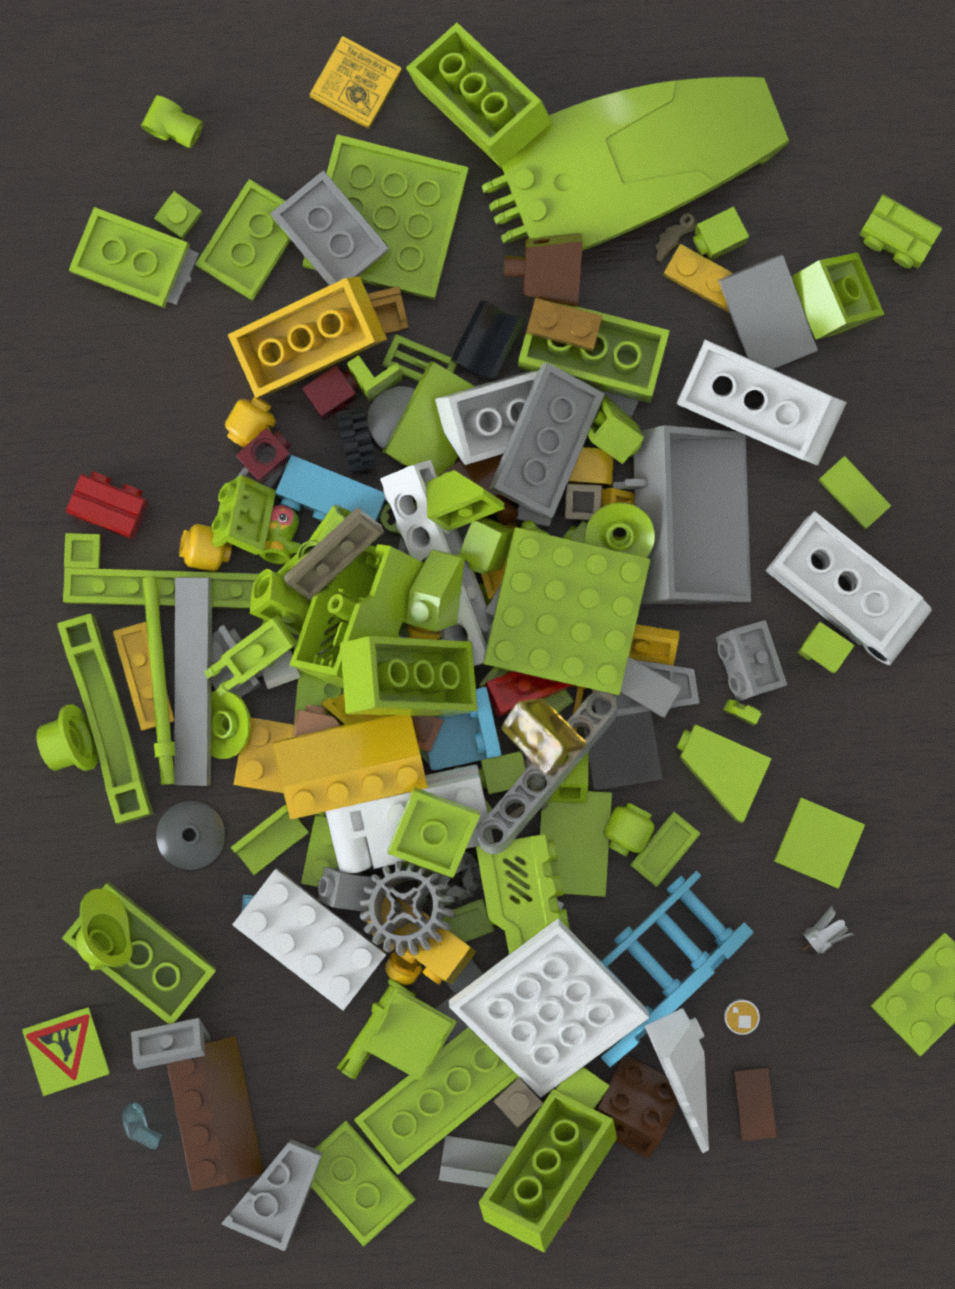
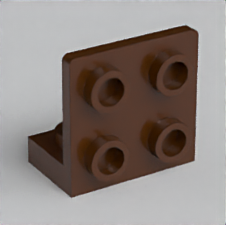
M624 1055L610 1081L609 1088L595 1110L614 1120L617 1136L616 1142L648 1159L661 1142L678 1105V1100L667 1076L629 1055Z

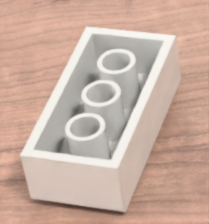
M279 869L273 871L232 924L341 1010L347 1007L387 954Z

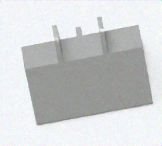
M666 425L642 430L641 432L644 436L642 445L638 452L633 455L634 479H625V482H613V488L634 492L635 506L641 508L649 516L654 526L655 541L652 551L647 557L651 560L641 604L751 603L746 435L736 431Z

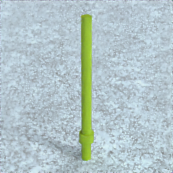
M146 577L143 578L157 733V743L154 744L155 758H159L161 785L175 784L173 756H176L175 742H171L157 578Z

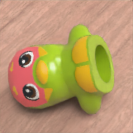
M278 505L272 509L265 548L259 554L267 562L286 564L291 559L292 553H297L302 545L292 542L299 526V517L292 508Z

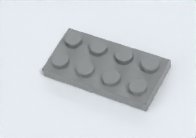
M548 362L541 364L489 489L546 519L553 518L605 393Z

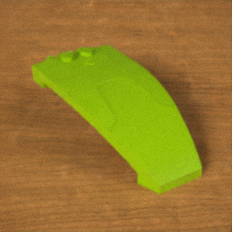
M712 77L668 81L611 93L549 115L552 123L502 166L505 175L483 184L482 189L484 193H492L509 185L512 194L496 199L489 204L491 212L517 205L496 215L494 220L497 225L506 224L518 217H521L524 223L523 226L501 236L503 243H509L525 236H529L530 239L581 233L583 241L582 251L690 203L759 163L763 165L790 142L764 78Z

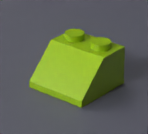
M859 253L819 260L791 276L810 330L813 332L816 340L840 334L885 315Z

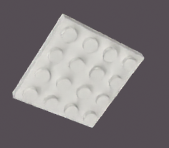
M556 919L449 1000V1008L540 1098L649 1019V1012L642 1003L559 919Z

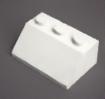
M539 370L527 371L435 398L443 431L464 465L505 452Z

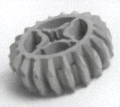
M397 861L394 873L388 866H384L382 868L385 875L383 879L376 874L371 877L377 883L375 888L373 889L370 886L364 887V891L371 895L370 899L360 900L361 906L369 908V911L360 914V919L371 921L365 926L364 931L367 934L375 933L372 942L376 945L384 942L383 950L388 953L396 946V953L399 956H404L408 946L410 953L416 956L419 954L418 944H421L426 951L431 950L432 947L429 939L432 937L440 943L443 938L437 933L439 928L441 927L446 931H449L451 928L449 924L443 921L444 917H454V911L445 908V906L454 903V898L450 895L442 896L450 889L449 884L446 882L438 884L442 878L440 873L434 872L430 875V869L421 866L418 870V865L409 862L407 870H405L404 864L401 861ZM408 881L422 883L417 889L414 887L404 894L397 892L393 888L400 883ZM431 893L433 911L428 921L423 915L422 910L423 905L428 900L426 896ZM386 896L391 902V911L386 916L387 921L384 924L381 908ZM397 898L404 903L412 904L410 905L413 908L412 912L418 918L416 919L412 915L403 912L404 910L401 909L402 905L397 901ZM408 923H414L421 929L414 934L406 936L392 934L397 927L401 929Z

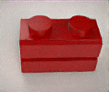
M92 471L90 477L81 473L66 512L73 517L133 540L148 506V501L141 497L143 491L124 484L122 489L110 485L111 478Z

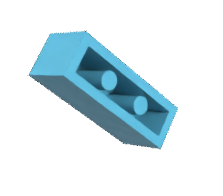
M293 455L290 456L275 492L277 497L282 499L281 505L290 507L297 512L300 511L301 507L314 512L312 517L321 522L331 507L336 504L351 512L359 507L378 522L387 502L384 492Z

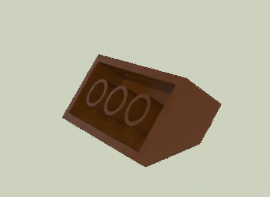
M237 1036L205 1042V1056L167 1063L192 1191L225 1185L264 1173Z

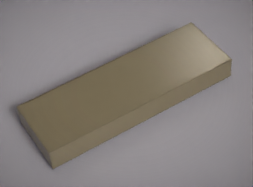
M357 507L283 576L286 584L308 600H311L315 594L319 593L384 533L382 525Z

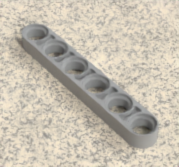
M595 691L589 695L482 821L477 829V838L480 848L484 852L498 854L507 849L612 724L618 711L617 701L612 694ZM599 701H606L612 708L607 714L598 715L592 711L593 705ZM578 726H584L590 730L589 736L584 740H575L570 734ZM555 752H564L569 757L568 761L561 766L551 764L549 758ZM541 777L547 781V785L542 791L534 792L527 787L528 782L532 778ZM520 803L525 807V812L520 817L512 818L505 813L506 808L510 804ZM490 829H498L503 833L501 841L495 844H489L483 838Z

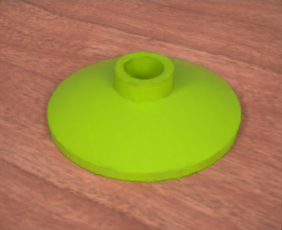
M617 502L608 504L593 514L586 527L585 541L588 545L647 558L654 546L655 531L651 519L641 508L630 503ZM616 528H623L626 533L622 537H616L613 535V531Z
M217 691L211 692V756L218 759H229L237 756L245 748L251 732L250 714L246 704L236 693L228 691L220 696Z

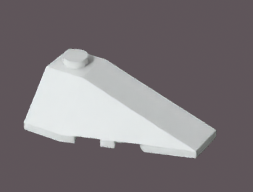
M682 1008L644 1027L690 1130L702 1153L709 1150L705 1056L699 1039L705 1036L697 1019L689 1020Z

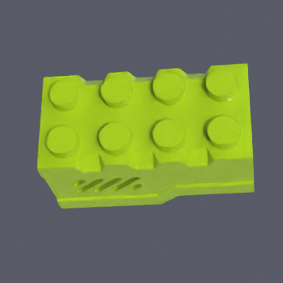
M377 544V547L368 546L328 583L327 588L312 597L290 666L334 686L344 688L340 643L367 636L401 638L399 631L401 625L405 624L407 620L410 589L424 563L391 546ZM340 622L338 626L334 627L333 629L324 634L326 630ZM336 634V636H334V637L331 638L330 640H328V641H326L325 643H323L322 645H320L321 642L325 641L326 639H328V638L331 637L332 635ZM333 644V647H331L330 649L326 650L325 652H323L322 654H320L319 656H317L318 653H320L321 651L325 650L326 648H328L329 646H331V645Z
M546 834L514 839L507 849L498 854H488L480 846H476L488 918L491 926L497 925L505 931L509 955L556 919H559L570 930L566 909L559 910L557 896L564 895L560 874L553 875L551 862L558 861L554 840L547 841Z

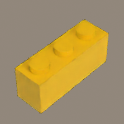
M386 896L381 908L384 924L387 921L386 916L391 911V902ZM397 898V901L402 905L401 909L404 910L403 912L417 919L418 917L412 912L413 908L410 906L412 904L404 903ZM423 911V915L429 921L431 916ZM408 923L401 929L397 927L392 934L406 936L414 934L421 929L414 923ZM441 927L437 933L442 936L443 940L439 943L431 937L429 939L432 947L431 950L426 951L421 944H418L419 954L414 956L410 953L407 946L405 955L401 957L411 964L416 959L426 966L422 973L438 985L442 980L452 985L477 952L451 931H446Z

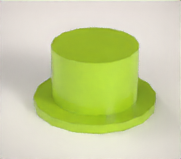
M74 704L63 706L59 711L57 720L41 725L37 729L36 737L40 754L47 766L53 771H59L76 765L83 771L94 769L97 765L98 752L89 720L82 710Z

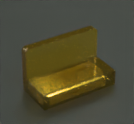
M543 698L517 702L501 727L509 738L545 775L554 774L567 753L583 750L587 744Z

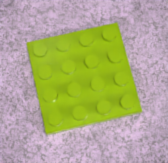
M337 134L326 174L389 248L387 254L360 275L362 282L388 289L399 286L400 292L435 300L469 167ZM304 256L303 267L316 270Z
M514 527L483 664L620 695L651 559Z

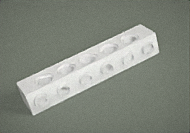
M431 460L414 464L381 478L384 496L391 505L396 518V527L403 536L409 552L408 555L425 563L431 550L435 549L459 555L463 545L457 528L448 532L427 518V481L437 478ZM413 497L415 498V500H416V502H417V508L415 507V505H414V503H413ZM426 530L429 533L430 541L426 537ZM464 561L457 624L441 630L442 640L472 642L473 663L476 666L483 663L492 618L484 612L487 605L473 570L468 567L469 562ZM463 627L467 631V637L463 633Z

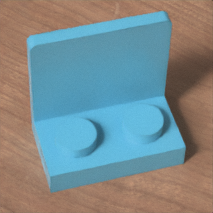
M486 687L476 689L478 711L450 717H438L443 719L444 723L432 751L427 752L431 770L435 771L501 756Z

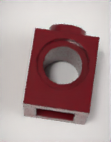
M336 365L302 389L322 421H325L357 399L354 389L358 385L348 370L342 373Z
M266 428L237 453L236 457L254 479L263 484L289 461L291 455L287 450L291 445L279 431L273 435ZM263 447H272L276 450L274 459L268 463H263L257 459V454Z

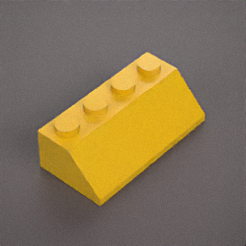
M385 715L273 741L290 820L411 792L413 787L419 789L428 788L411 716Z

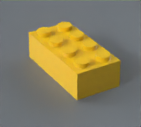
M360 276L344 278L228 334L255 398L271 395L387 340Z

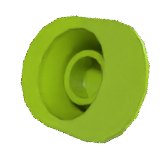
M105 889L91 890L85 894L80 905L81 928L76 936L77 951L83 960L89 963L91 970H99L105 966L122 967L129 962L132 956V944L126 909L120 899L112 892Z

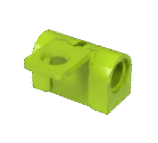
M307 554L286 567L281 574L266 569L258 575L252 588L250 614L267 622L278 615L291 633L300 635L311 600H308L286 584L283 576Z

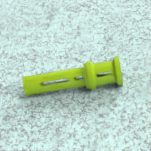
M391 978L388 980L389 986L379 1002H374L371 1006L373 1013L355 1039L346 1056L337 1066L338 1070L354 1080L371 1056V1053L362 1049V1046L395 988L398 987L414 997L416 995L410 988L397 983Z

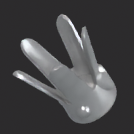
M833 906L826 911L814 927L807 928L802 933L809 942V944L802 948L803 952L812 946L817 954L820 955L831 948L832 944L854 935L853 933L843 935L848 931V927L845 926V921L838 920L825 928L835 916Z

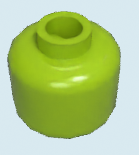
M628 802L625 807H615L603 830L604 836L611 840L608 847L626 857L629 851L634 853L643 852L655 829L654 823L650 820L652 815Z

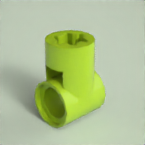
M156 95L141 127L155 137L163 140L171 138L191 149L201 134L204 122L183 113V109L173 101Z

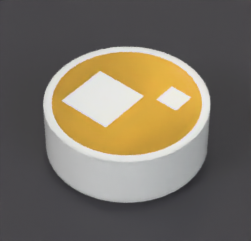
M736 999L729 1003L725 1009L724 1021L727 1027L736 1034H749L759 1024V1011L749 1000Z

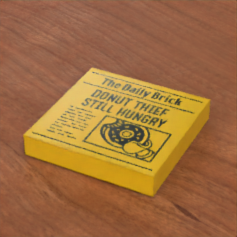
M342 36L310 92V98L370 129L400 76L402 68Z

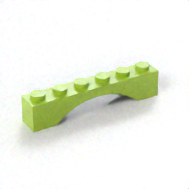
M90 613L57 623L66 656L73 671L90 723L115 823L121 825L154 815L96 617Z

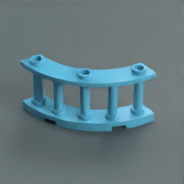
M697 871L686 880L682 875L666 889L670 895L634 930L629 926L613 940L617 946L600 961L616 977L607 966L627 949L664 989L662 993L665 995L654 1008L651 1009L648 1005L645 1006L649 1012V1019L610 1046L601 1056L602 1060L609 1067L619 1061L640 1042L639 1039L647 1033L644 1026L673 1013L715 973L714 970L725 958L729 959L754 933L745 922L734 931L730 927L725 928L689 889L701 877ZM678 899L716 937L714 941L718 946L710 954L707 951L702 952L665 913ZM654 922L692 961L690 965L694 970L681 982L678 978L674 980L637 941V938Z

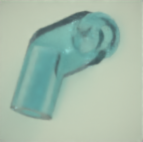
M136 1102L128 1104L122 1112V1120L127 1137L155 1151L163 1135L147 1127L142 1105Z

